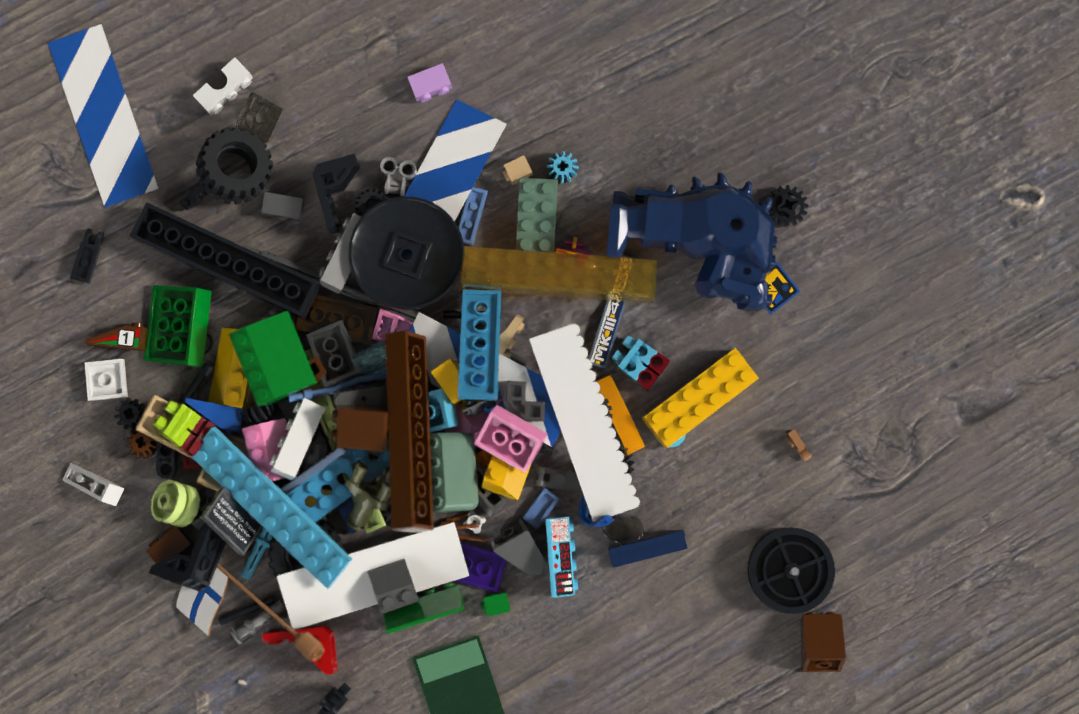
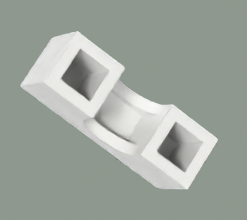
M235 57L221 69L227 77V84L224 88L216 90L206 83L193 95L211 116L214 113L218 114L227 101L230 102L238 95L237 92L242 88L245 89L252 82V75Z

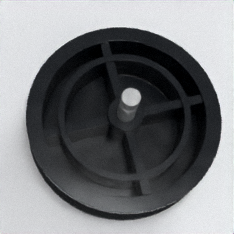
M781 528L766 534L756 543L748 560L747 573L753 592L766 606L782 613L799 614L814 609L828 596L835 579V564L829 548L818 536L800 528Z

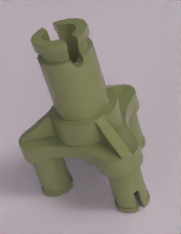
M357 463L351 477H348L345 485L357 500L347 519V525L352 529L363 531L374 509H386L391 495L389 483L390 467H384L380 479L374 483L362 482L368 470V467L362 463Z

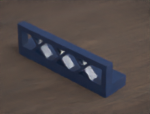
M680 530L609 548L608 552L612 567L614 568L688 548L685 532Z

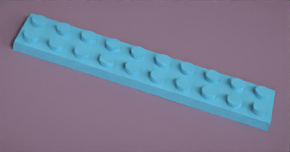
M212 427L203 438L204 442L195 456L191 457L222 487H225L233 495V498L327 589L332 587L353 559L216 427Z

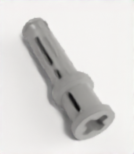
M281 599L268 607L276 615L287 610ZM264 610L251 620L246 619L244 624L235 630H230V632L240 645L251 634L255 635L257 629L268 623L273 617Z

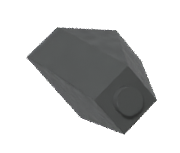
M520 516L503 525L500 529V536L498 538L494 537L490 542L496 554L531 577L543 573L548 568L544 557Z

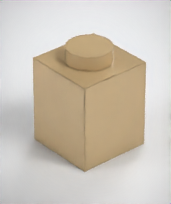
M524 155L504 164V171H502L506 182L510 181L512 185L518 183L520 178L533 176Z

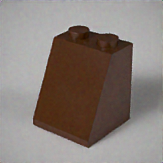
M336 405V410H333L332 421L336 422L335 430H332V442H335L336 447L386 452L388 412L384 406Z
M808 612L803 614L800 621L802 672H841L846 660L842 614H836L835 612H827L825 614Z

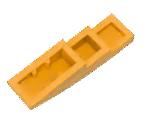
M611 375L596 381L600 385L598 393H602L604 399L607 398L609 401L607 405L612 407V410H609L610 414H613L611 418L612 425L624 449L628 448L627 455L644 448L645 445Z

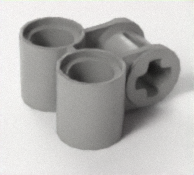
M391 157L384 158L380 163L382 173L387 176L384 194L392 193L403 197L406 189V180H413L417 174L415 164L412 161L405 160L398 166L396 160ZM392 163L394 164V169L386 171L384 170L385 165ZM407 166L413 168V172L409 175L403 173L404 168Z

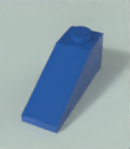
M188 398L183 399V403L206 420L215 424L217 428H221L222 433L234 434V431H240L243 408Z

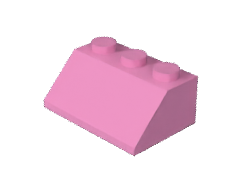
M497 405L490 412L474 444L526 473L548 434Z
M286 418L242 429L250 461L272 482L286 479L270 471L272 468L270 461L273 455H277L280 450L277 447L281 437H285L288 432L285 430L287 425Z

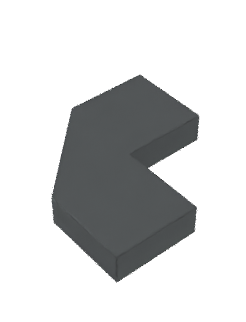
M506 381V401L525 421H545V402L526 401L527 382Z

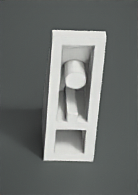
M70 463L63 477L64 482L101 502L114 506L117 505L124 490L121 486L73 463Z

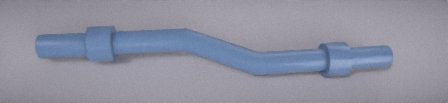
M387 369L379 370L377 373L356 376L332 387L316 390L306 389L303 392L289 395L288 399L289 402L303 400L304 398L313 400L315 397L331 395L335 390L350 388L360 383L376 380L386 381Z

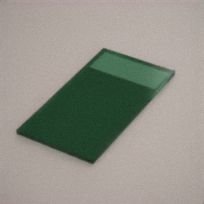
M479 635L412 658L430 714H505Z

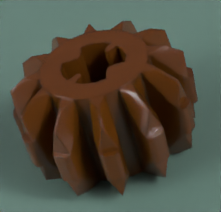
M133 430L130 431L133 437L126 438L127 441H131V444H127L126 448H132L130 451L131 455L136 453V458L140 459L143 455L144 459H147L149 457L148 452L151 455L155 454L152 448H157V444H154L156 440L139 431L137 433ZM143 437L144 441L146 442L145 446L139 444V441L143 440Z

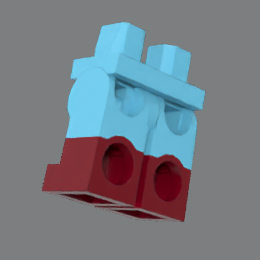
M627 336L622 345L630 350L625 356L617 350L611 359L618 365V369L648 392L668 366L670 360L640 339L636 340Z

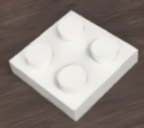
M125 359L85 362L88 401L128 397Z

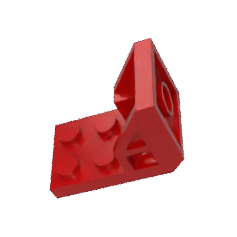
M326 625L302 627L294 630L298 634L309 632L322 644L324 648L322 656L316 661L311 659L326 675L334 674L338 671L333 630ZM287 629L268 631L262 634L263 642H269V645L280 644L285 639H288V643H292L296 639Z

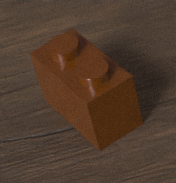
M172 525L164 531L165 536L160 540L156 538L148 545L150 548L146 552L157 564L176 554L181 555L194 543L181 527H173Z

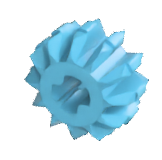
M565 151L561 152V157H559L558 153H554L555 159H548L551 163L546 167L548 170H551L548 176L555 175L554 180L561 178V184H564V178L571 182L570 175L576 177L577 174L574 171L579 170V166L574 165L577 163V159L570 160L572 158L571 153L565 157ZM561 164H565V167L567 166L568 168H565L564 171H560V168L558 169L557 167H560Z

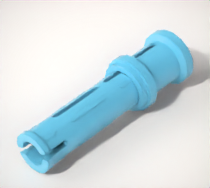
M264 527L259 536H256V544L240 573V576L245 579H252L266 548L270 547L269 543L273 536Z

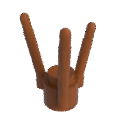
M468 513L453 518H446V521L441 522V526L466 518ZM454 522L457 534L459 529L479 526L478 523L458 525L457 522ZM458 535L461 540L488 541L487 538Z

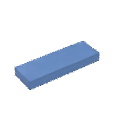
M473 187L465 201L458 225L464 244L471 246L474 244L488 194L487 190Z

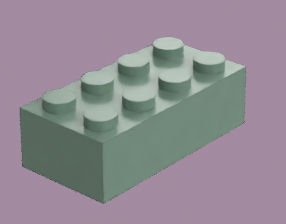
M520 178L516 257L554 259L558 180Z

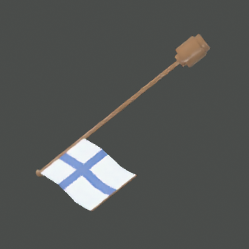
M219 564L208 588L199 592L182 586L179 592L176 608L209 636L213 619L224 598L228 580L230 579L296 637L295 648L306 658L316 661L324 653L322 644L309 632L301 634L295 632Z

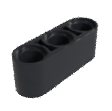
M157 441L156 472L161 478H173L177 473L178 452L171 449L170 455H164L163 448L166 445ZM168 464L171 467V472L165 475L163 467Z

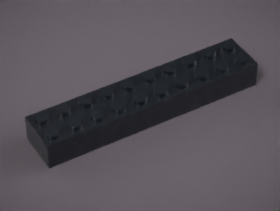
M147 202L129 235L134 241L275 307L288 311L290 314L305 320L321 288V284L308 276Z

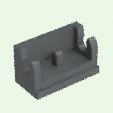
M267 191L264 193L262 213L300 219V216L303 214L305 197Z

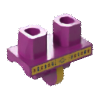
M574 235L573 240L566 239L565 245L557 244L555 253H557L556 263L566 265L568 256L576 257L574 266L583 269L586 261L589 260L591 251L579 249L584 247V243L578 242V236Z

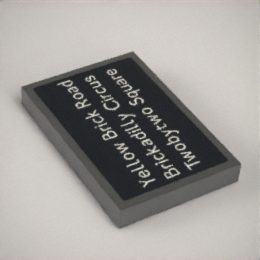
M225 487L219 489L200 517L240 556L245 554L263 527L255 518L252 519L249 513L233 498V495Z

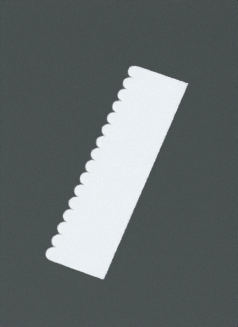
M571 324L530 338L529 340L592 520L596 522L602 516H613L639 506L640 500L634 496L636 493L635 487L629 485L632 477L626 473L628 470L627 464L621 462L624 459V454L621 451H616L619 449L620 443L618 440L613 439L616 436V431L613 428H609L612 425V420L606 416L608 408L605 405H601L604 402V397L598 393L600 385L597 382H593L596 379V374L594 371L589 370L592 367V362L589 359H585L588 356V351L586 348L581 347L584 344V339L578 335L580 328L577 324Z

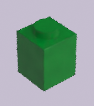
M507 592L483 597L484 601L481 602L482 611L487 613V617L511 611Z

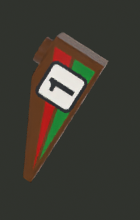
M132 322L131 326L124 325L86 339L84 344L145 352L147 328L143 327L141 323Z

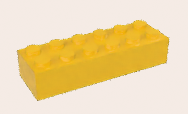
M734 348L644 416L642 420L663 448L666 449L758 380L759 377L739 351Z

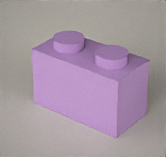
M443 63L408 76L417 102L420 100L421 102H426L432 98L431 96L436 94L444 95L452 88Z

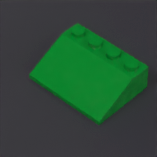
M153 285L144 361L203 367L212 291L192 287Z
M288 311L245 326L229 334L257 406H267L317 383Z
M451 583L442 586L443 590L438 592L435 589L425 591V596L418 597V602L384 613L386 634L463 611L465 605L459 585L454 586Z

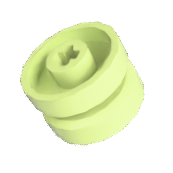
M173 480L163 481L154 491L151 500V512L154 519L177 527L188 526L194 520L199 510V492L192 486Z

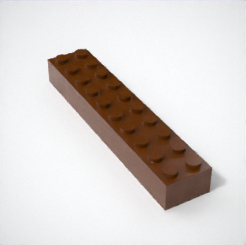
M407 330L385 333L386 340L384 345L386 348L385 366L387 368L386 386L388 396L386 403L388 407V445L390 454L388 461L390 465L389 483L391 486L392 530L413 533L432 531L433 504L426 336Z

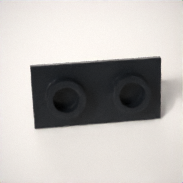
M498 394V400L464 399L461 401L462 412H465L467 417H473L484 412L482 405L485 404L488 410L500 405V402L503 400L500 394Z

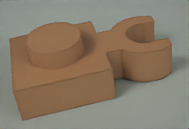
M795 429L786 433L788 445L798 451L803 461L810 459L812 456L805 448Z

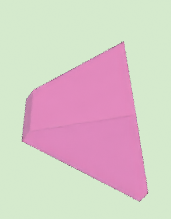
M380 309L372 339L385 343V333L409 331L413 322Z

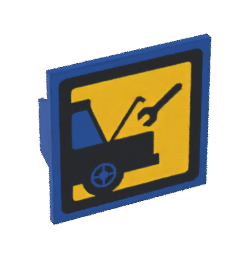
M775 262V267H771L770 275H767L765 278L768 282V294H772V305H766L765 309L771 315L801 292L778 262Z

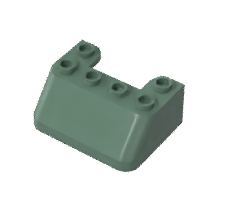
M430 433L433 514L469 511L475 509L478 505L475 441L470 433Z

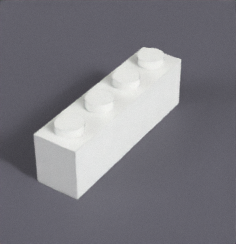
M306 398L301 403H296L293 410L295 416L293 420L289 419L285 428L288 432L285 437H281L277 447L280 450L277 455H273L270 461V465H272L271 472L290 481L295 478L325 407Z

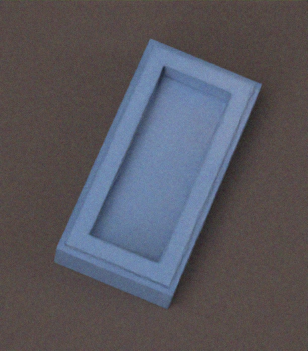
M544 487L522 519L535 529H538L560 498Z

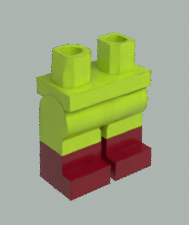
M170 400L163 408L171 414L166 420L159 415L153 422V425L160 430L158 432L160 435L164 436L187 455L195 456L204 442L202 439L215 424L207 421L186 405Z

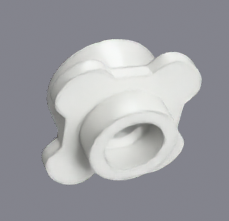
M470 511L468 519L463 525L473 524L475 520L479 526L467 529H471L474 533L478 534L481 532V526L486 522L484 516H479L474 511Z

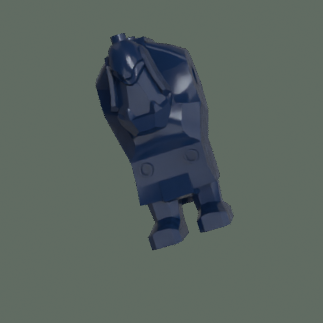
M719 172L717 174V183L711 186H705L701 184L697 177H693L691 190L682 194H677L673 184H670L665 192L637 188L635 196H630L621 191H614L613 204H611L607 258L621 259L629 239H640L642 249L656 247L665 249V252L676 253V250H680L692 259L705 260L695 281L698 295L705 298L721 297L732 300L734 304H737V309L744 311H757L763 309L766 305H772V294H768V282L765 278L767 275H770L771 267H775L776 256L772 254L773 248L777 246V236H774V222L769 216V210L773 201L772 198L768 197L764 202L756 203L752 199L753 187L750 181H747L742 189L730 186L725 175Z

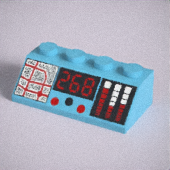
M569 517L546 519L551 597L575 595V591L578 590V580L573 578V571H577L576 559L572 560V552H575V541L570 539V532H574L573 521H569Z

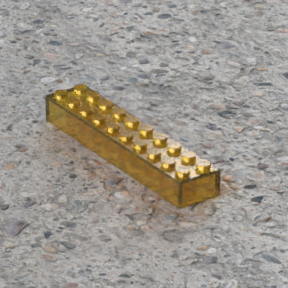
M464 246L461 289L500 290L506 293L653 303L656 291L657 260L613 259L605 256Z

